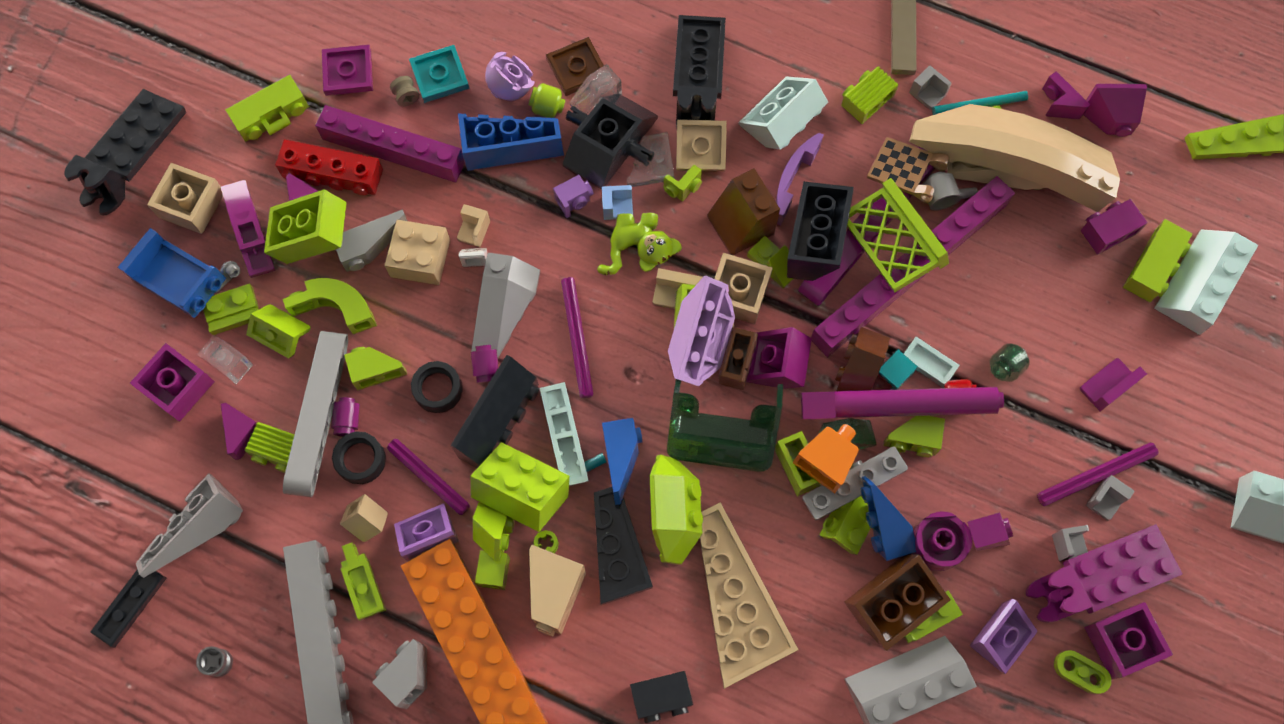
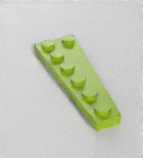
M1284 114L1189 133L1184 139L1193 160L1247 157L1251 154L1271 156L1273 153H1284Z

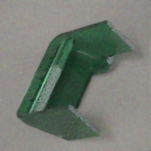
M676 379L667 441V453L670 457L679 461L763 472L771 467L782 412L783 384H778L774 406H756L751 412L750 420L698 413V399L691 394L680 393L681 380Z

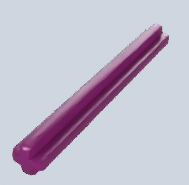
M568 277L563 278L561 284L579 395L581 398H589L593 396V388L575 279Z
M1150 442L1045 489L1037 494V498L1042 506H1047L1096 484L1111 475H1116L1157 456L1159 451L1155 444Z

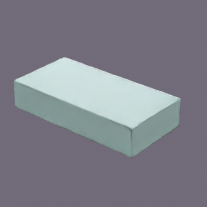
M918 337L914 338L904 353L905 356L918 366L917 371L943 388L960 366Z

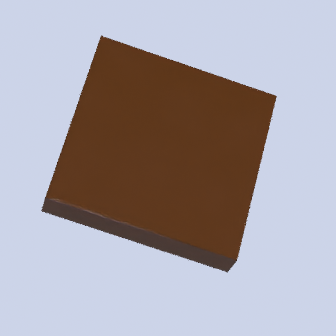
M589 37L546 54V59L565 96L609 79V74Z

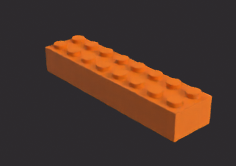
M451 539L402 564L401 568L480 724H548Z

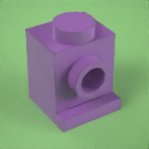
M580 175L553 188L554 198L566 218L571 216L570 211L583 208L590 201L589 196L594 194L589 182H583Z

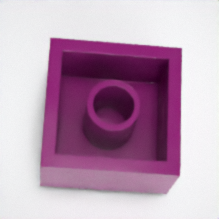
M165 343L134 377L130 384L180 422L215 381Z
M1145 602L1131 606L1084 627L1104 667L1110 673L1111 680L1125 677L1173 655Z

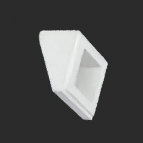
M487 248L462 249L459 252L462 266H485Z

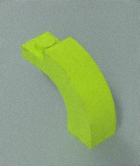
M316 278L304 281L307 288L306 291L294 292L289 297L283 299L285 308L293 317L319 307L327 306L340 310L352 334L377 326L373 313L362 295L349 284L336 279Z

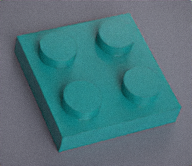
M455 45L409 58L424 103L470 89Z

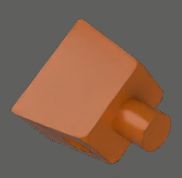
M843 424L838 432L831 427H826L799 452L793 464L835 494L844 483L859 451L858 447L851 443V440L856 435L855 430L846 424Z

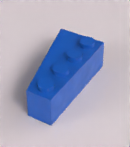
M458 113L462 153L467 171L564 156L558 118L526 117L525 120L514 119L513 116H503V119L489 118V115L480 114L478 117H467V114Z

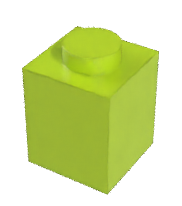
M480 550L475 584L478 587L505 590L510 562L509 555L504 553L503 550L500 561H495L485 551Z

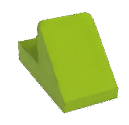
M764 236L748 251L747 257L753 262L772 267L770 277L783 289L793 280L787 278V258L789 254L787 246L784 245L779 249Z

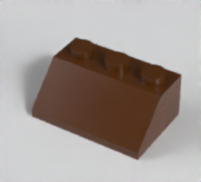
M911 553L902 556L845 600L844 603L858 623L887 651L951 601V599L920 555Z

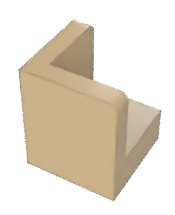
M464 204L460 212L463 223L457 239L460 242L481 247L490 224L488 212Z
M364 494L347 505L340 525L362 542H366L382 532L388 513Z

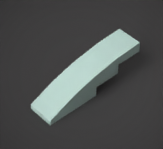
M563 382L542 387L540 392L558 470L570 476L569 486L588 482L566 384Z

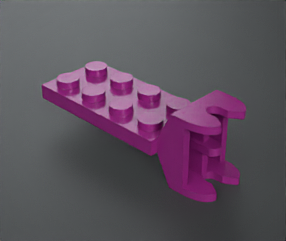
M1157 524L1063 562L1064 568L1033 581L1026 589V596L1035 599L1038 597H1045L1048 604L1040 609L1037 619L1050 623L1087 610L1088 614L1096 612L1183 575Z

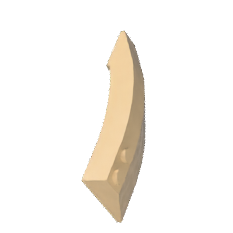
M969 104L919 119L914 123L909 142L931 153L946 154L950 157L949 162L951 163L959 161L978 165L1032 181L1096 212L1117 198L1120 177L1112 153L1068 130L1043 120L1004 109Z

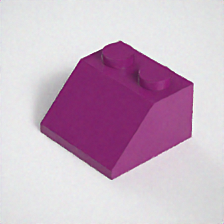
M793 327L756 332L758 334L757 345L746 382L781 389L804 387L812 338Z

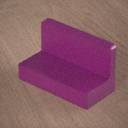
M1116 358L1080 387V390L1101 412L1146 376L1147 373L1141 367L1131 372L1119 358Z

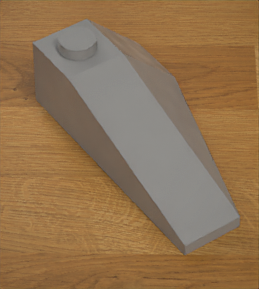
M495 253L487 254L471 352L476 351L475 346L491 345V350L497 349V357L499 358L511 337L512 331L518 321H521L525 309L536 295L540 269L514 256Z
M210 473L185 498L188 504L178 515L173 514L169 519L170 523L167 527V532L164 535H157L136 562L139 575L143 578L220 534L229 525H233L239 520L243 509L238 500Z

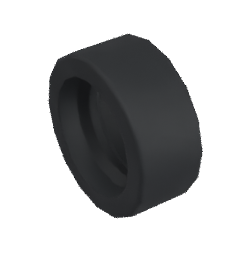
M440 361L428 362L419 367L414 373L411 381V392L419 406L424 410L432 413H443L454 408L460 401L463 392L462 381L456 370L448 363ZM442 373L448 376L452 382L451 393L441 401H430L422 393V384L427 377Z
M352 432L338 440L333 449L332 462L334 469L344 480L352 484L363 485L372 482L380 476L385 467L386 455L384 448L374 436L366 432ZM365 443L374 451V462L366 471L353 473L345 467L344 455L353 445Z

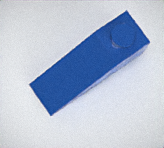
M634 418L602 423L615 505H619L622 502L639 455L638 443H643L640 427L635 428Z

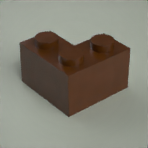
M863 327L860 328L858 335L852 334L844 356L848 362L845 367L840 366L835 378L839 382L836 391L872 390L884 362L890 337Z

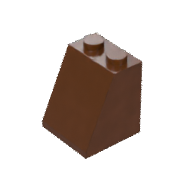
M755 168L730 181L707 214V217L730 255H735L757 244L764 236L768 238L775 234L780 208Z

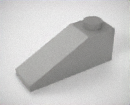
M403 210L343 232L342 246L336 249L346 272L362 269L365 265L371 263L391 243L396 220L407 221Z

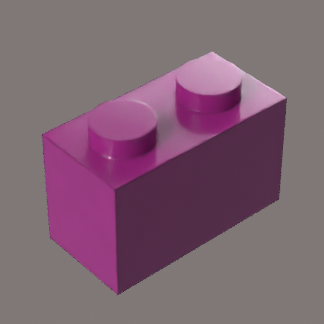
M1131 199L1123 203L1117 201L1110 205L1106 212L1102 214L1096 212L1085 220L1087 223L1081 229V232L1097 255L1138 234L1148 224Z

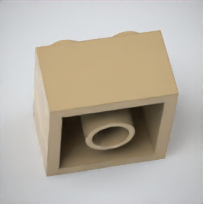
M170 163L147 205L158 218L203 234L223 194L221 186L216 179Z
M396 220L385 262V268L390 277L439 285L450 244V237L446 227Z
M723 253L715 280L728 284V294L732 301L735 318L755 324L770 280L772 267Z

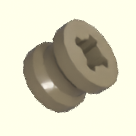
M409 76L396 78L390 84V90L392 94L396 95L395 99L399 106H409L419 99V92L413 87V80Z

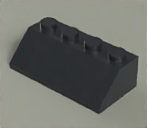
M803 182L787 258V278L814 281L840 268L854 187Z
M509 355L505 356L451 444L457 457L475 468H478L501 442L506 445L509 443L513 435L512 428L516 422L520 423L526 414V405L529 400L534 401L540 389L537 377Z

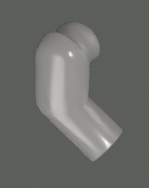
M228 261L222 265L220 272L226 277V280L216 293L232 278L240 274V267L236 262Z

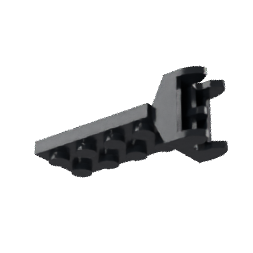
M679 15L673 84V96H677L676 130L677 120L715 121L717 99H721L726 22L724 17Z
M142 89L85 157L75 155L66 166L64 171L66 179L71 181L79 178L84 186L79 199L81 205L86 207L93 204L96 199L102 198L103 201L99 205L100 215L104 216L114 212L125 200V180L130 182L187 113L185 107Z

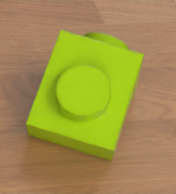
M693 165L679 182L667 174L664 177L663 185L665 192L672 198L677 197L683 202L691 192L695 193L701 186L702 170Z

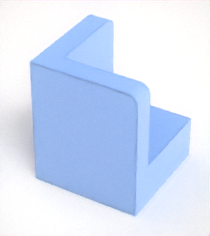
M631 185L602 187L604 220L617 219V215L622 213L633 214Z

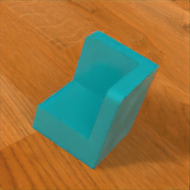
M898 349L881 366L878 374L892 385L890 390H898L913 375L918 366Z

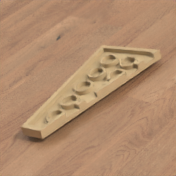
M720 502L701 512L703 523L700 543L723 688L725 689L798 651V648Z

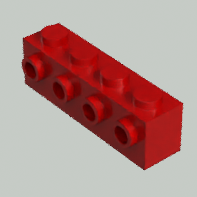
M285 139L275 163L276 168L284 179L290 173L313 186L322 184L334 190H351L363 196L376 194L383 172L378 158Z

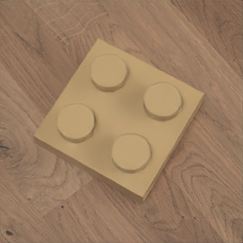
M677 120L676 170L688 171L693 165H696L702 171H725L727 121Z

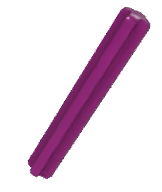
M396 438L388 444L387 449L453 510L459 515L466 513L470 508L469 503Z

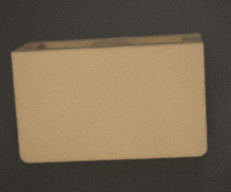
M658 268L653 305L675 309L676 291L682 284L696 285L703 277Z

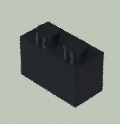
M685 671L630 684L638 720L644 718L645 724L661 720L660 714L671 712L672 717L689 713L688 707L693 706Z

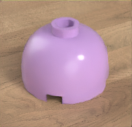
M498 52L486 67L485 81L496 98L508 101L518 100L526 95L534 85V81L531 80L532 71L518 57L513 56L509 58L505 56L506 52Z

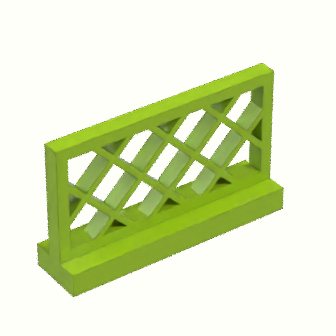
M892 178L882 183V189L850 208L849 218L856 213L865 214L863 224L852 223L848 219L847 227L895 293L934 268L939 267L941 269L949 264L948 252ZM881 198L887 203L885 211L872 209L873 203ZM870 215L883 217L881 227L867 225ZM887 218L899 219V229L885 228ZM866 231L879 232L876 243L864 240ZM883 233L897 235L894 246L881 244ZM901 236L912 237L914 239L913 248L900 247ZM879 249L893 251L890 262L880 261L877 258ZM897 252L911 254L908 265L894 263ZM915 255L926 256L930 261L922 267L913 265ZM893 268L907 270L905 277L895 283L891 277Z

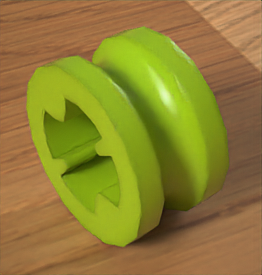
M548 530L537 533L533 542L534 546L542 548L539 541L551 537L550 541L553 543L552 548L547 547L545 550L555 553L559 546L556 535Z

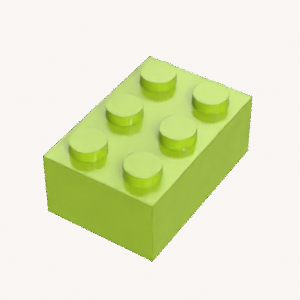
M323 189L270 207L264 253L289 264L341 248L346 201Z
M501 442L470 476L471 498L540 532L568 498L570 476Z

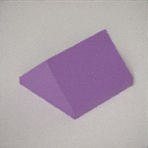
M444 503L394 524L399 552L407 562L448 539H451L454 544L459 542Z
M1010 599L999 606L970 644V647L998 670L1006 674L1038 631L1017 600Z

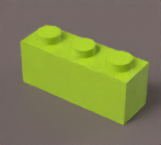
M1164 219L1154 230L1123 288L1148 302H1151L1157 296L1162 297L1169 287L1166 281L1169 276L1173 277L1180 267L1177 261L1180 257L1183 258L1191 247L1188 241L1192 233Z

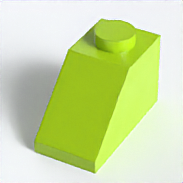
M357 347L352 349L351 353L344 354L352 384L357 390L407 375L402 362L371 347Z

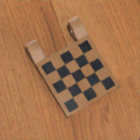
M886 137L867 175V179L882 184L892 178L901 191L914 195L922 202L930 203L933 198L934 188L929 185H919L929 164L939 171H945L950 157L943 153H931Z

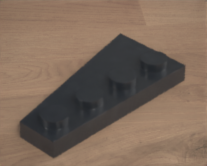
M612 487L594 492L601 605L652 589L653 585L624 498L621 504L615 505Z

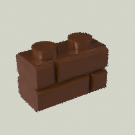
M732 327L718 375L719 384L744 390L757 345V333Z

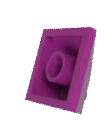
M1096 84L1086 99L1090 106L1084 113V116L1107 135H1117L1119 137L1132 135L1141 122L1147 84Z

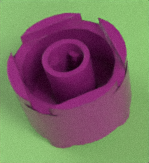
M940 511L932 513L924 518L913 530L916 552L912 554H919L927 567L932 571H946L953 568L966 558L972 547V535L969 527L950 512ZM938 537L940 541L945 542L944 546H941L940 543H937L936 539Z

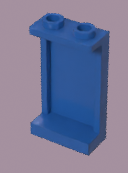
M151 228L117 267L131 280L193 318L204 309L206 303L226 280V277L216 267L208 266L174 246Z

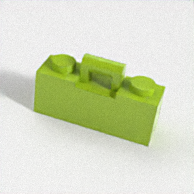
M288 75L225 110L244 141L247 142L248 140L258 139L265 131H268L271 136L291 125L289 118L300 116L309 106L291 75Z

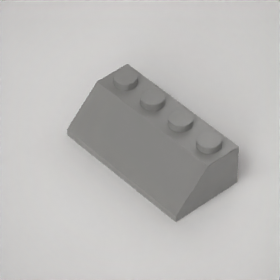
M946 636L844 679L864 724H892L977 687L965 660Z

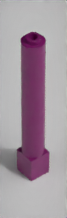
M997 387L801 392L802 419L998 414L999 408L1004 407L1003 392H999Z

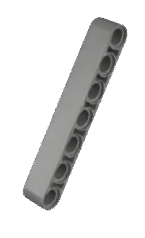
M321 331L319 334L284 475V494L313 497L332 418L333 403L336 401L345 362L344 354L347 353L348 334Z

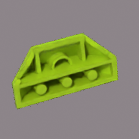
M657 455L650 474L652 532L656 546L660 551L661 562L680 565L702 535L703 516L701 513L700 497L702 492L700 480L677 459Z

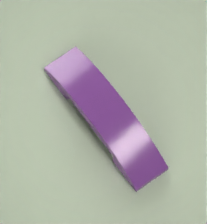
M821 133L814 135L802 144L790 158L783 171L776 197V203L780 208L777 224L780 226L793 199V194L787 191L801 163L803 162L811 166L824 136Z

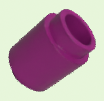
M491 345L475 346L476 351L471 352L473 376H476L477 383L491 381L499 368L497 349L491 350Z
M341 397L338 402L333 403L331 428L334 429L333 435L344 437L346 434L358 430L360 404L355 403L354 398Z

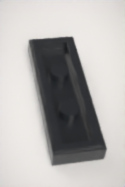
M137 569L90 633L110 647L116 648L167 577L156 570L143 578L139 575Z

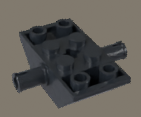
M619 93L602 97L589 115L572 106L566 114V120L579 127L572 136L562 164L563 167L576 175H580L581 178L602 190V187L607 185L629 156L648 166L650 163L647 160L652 161L654 152L638 143L658 119V115Z

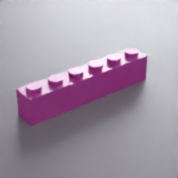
M327 105L324 106L315 125L322 140L455 183L465 164L461 148Z

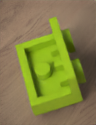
M862 496L831 512L824 521L823 529L820 533L822 538L833 540L850 554L855 555L858 554L871 529L866 519V512H869L868 506Z

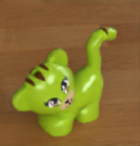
M643 213L639 223H635L633 214H618L616 227L610 239V256L613 263L611 266L601 264L598 266L597 271L603 275L616 274L622 267L620 251L633 245H638L640 267L644 272H649L656 265L666 262L672 255L680 252L682 246L678 240L670 238L663 231H652L658 226L657 214Z

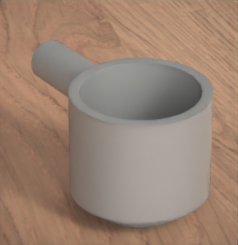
M934 173L922 184L934 188L933 198L928 203L930 209L934 211L949 208L961 199L971 198L978 192L976 187L958 189L952 173Z

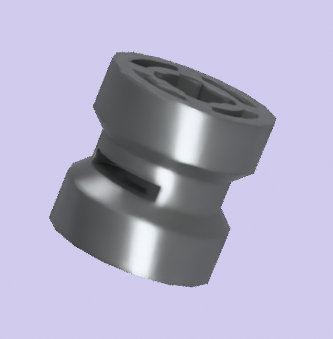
M212 646L201 650L196 659L198 670L202 674L214 677L226 675L233 665V657L227 650Z

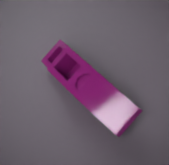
M246 180L222 186L221 190L250 278L276 271L271 256L264 253L266 241Z

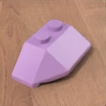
M704 276L682 300L668 348L675 379L700 386L704 380L721 368L735 319L732 301L728 294V284Z

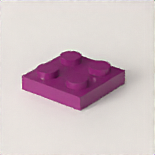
M370 45L322 49L323 92L325 96L373 91Z

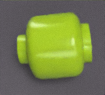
M541 83L538 88H533L528 105L532 106L531 109L534 114L546 118H554L557 112L562 113L566 100L561 98L562 91L559 88Z

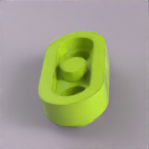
M1072 650L1061 652L1055 657L1054 669L1056 673L1075 686L1090 694H1101L1110 688V673L1096 662ZM1066 660L1071 663L1072 667L1070 671L1066 670L1064 667V662ZM1091 675L1097 678L1096 685L1090 682Z

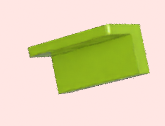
M268 304L251 313L246 335L281 355L290 358L295 355L298 339L308 333L311 326Z

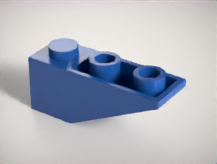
M863 476V487L860 488V491L869 512H866V519L869 527L873 529L874 537H871V543L874 551L880 553L886 561L916 552L912 525L879 488L866 476Z

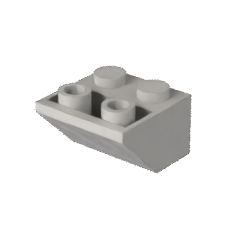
M415 639L411 642L405 641L397 649V657L390 664L388 662L384 663L376 671L375 676L377 678L372 682L396 707L408 709L427 688V647Z

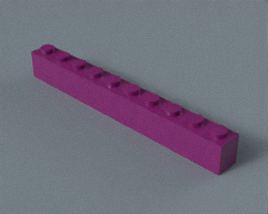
M996 176L935 227L932 233L948 252V256L1009 204L1015 192ZM904 253L894 263L908 265L911 254ZM915 255L913 265L922 267L930 261L926 256ZM893 268L891 277L896 283L903 279L907 270ZM879 274L814 329L811 336L812 342L828 358L851 339L852 334L858 333L861 327L864 328L925 275L894 293L884 277Z

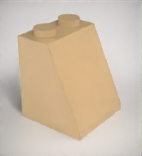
M531 545L529 549L531 619L536 624L535 628L539 632L552 637L555 633L562 635L586 575L584 565Z

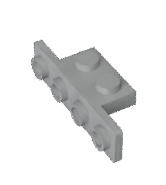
M891 447L864 463L860 460L852 464L844 483L835 494L822 485L805 494L802 499L813 518L818 520L862 496L860 488L863 487V476H866L878 487L902 474L908 467L897 449Z

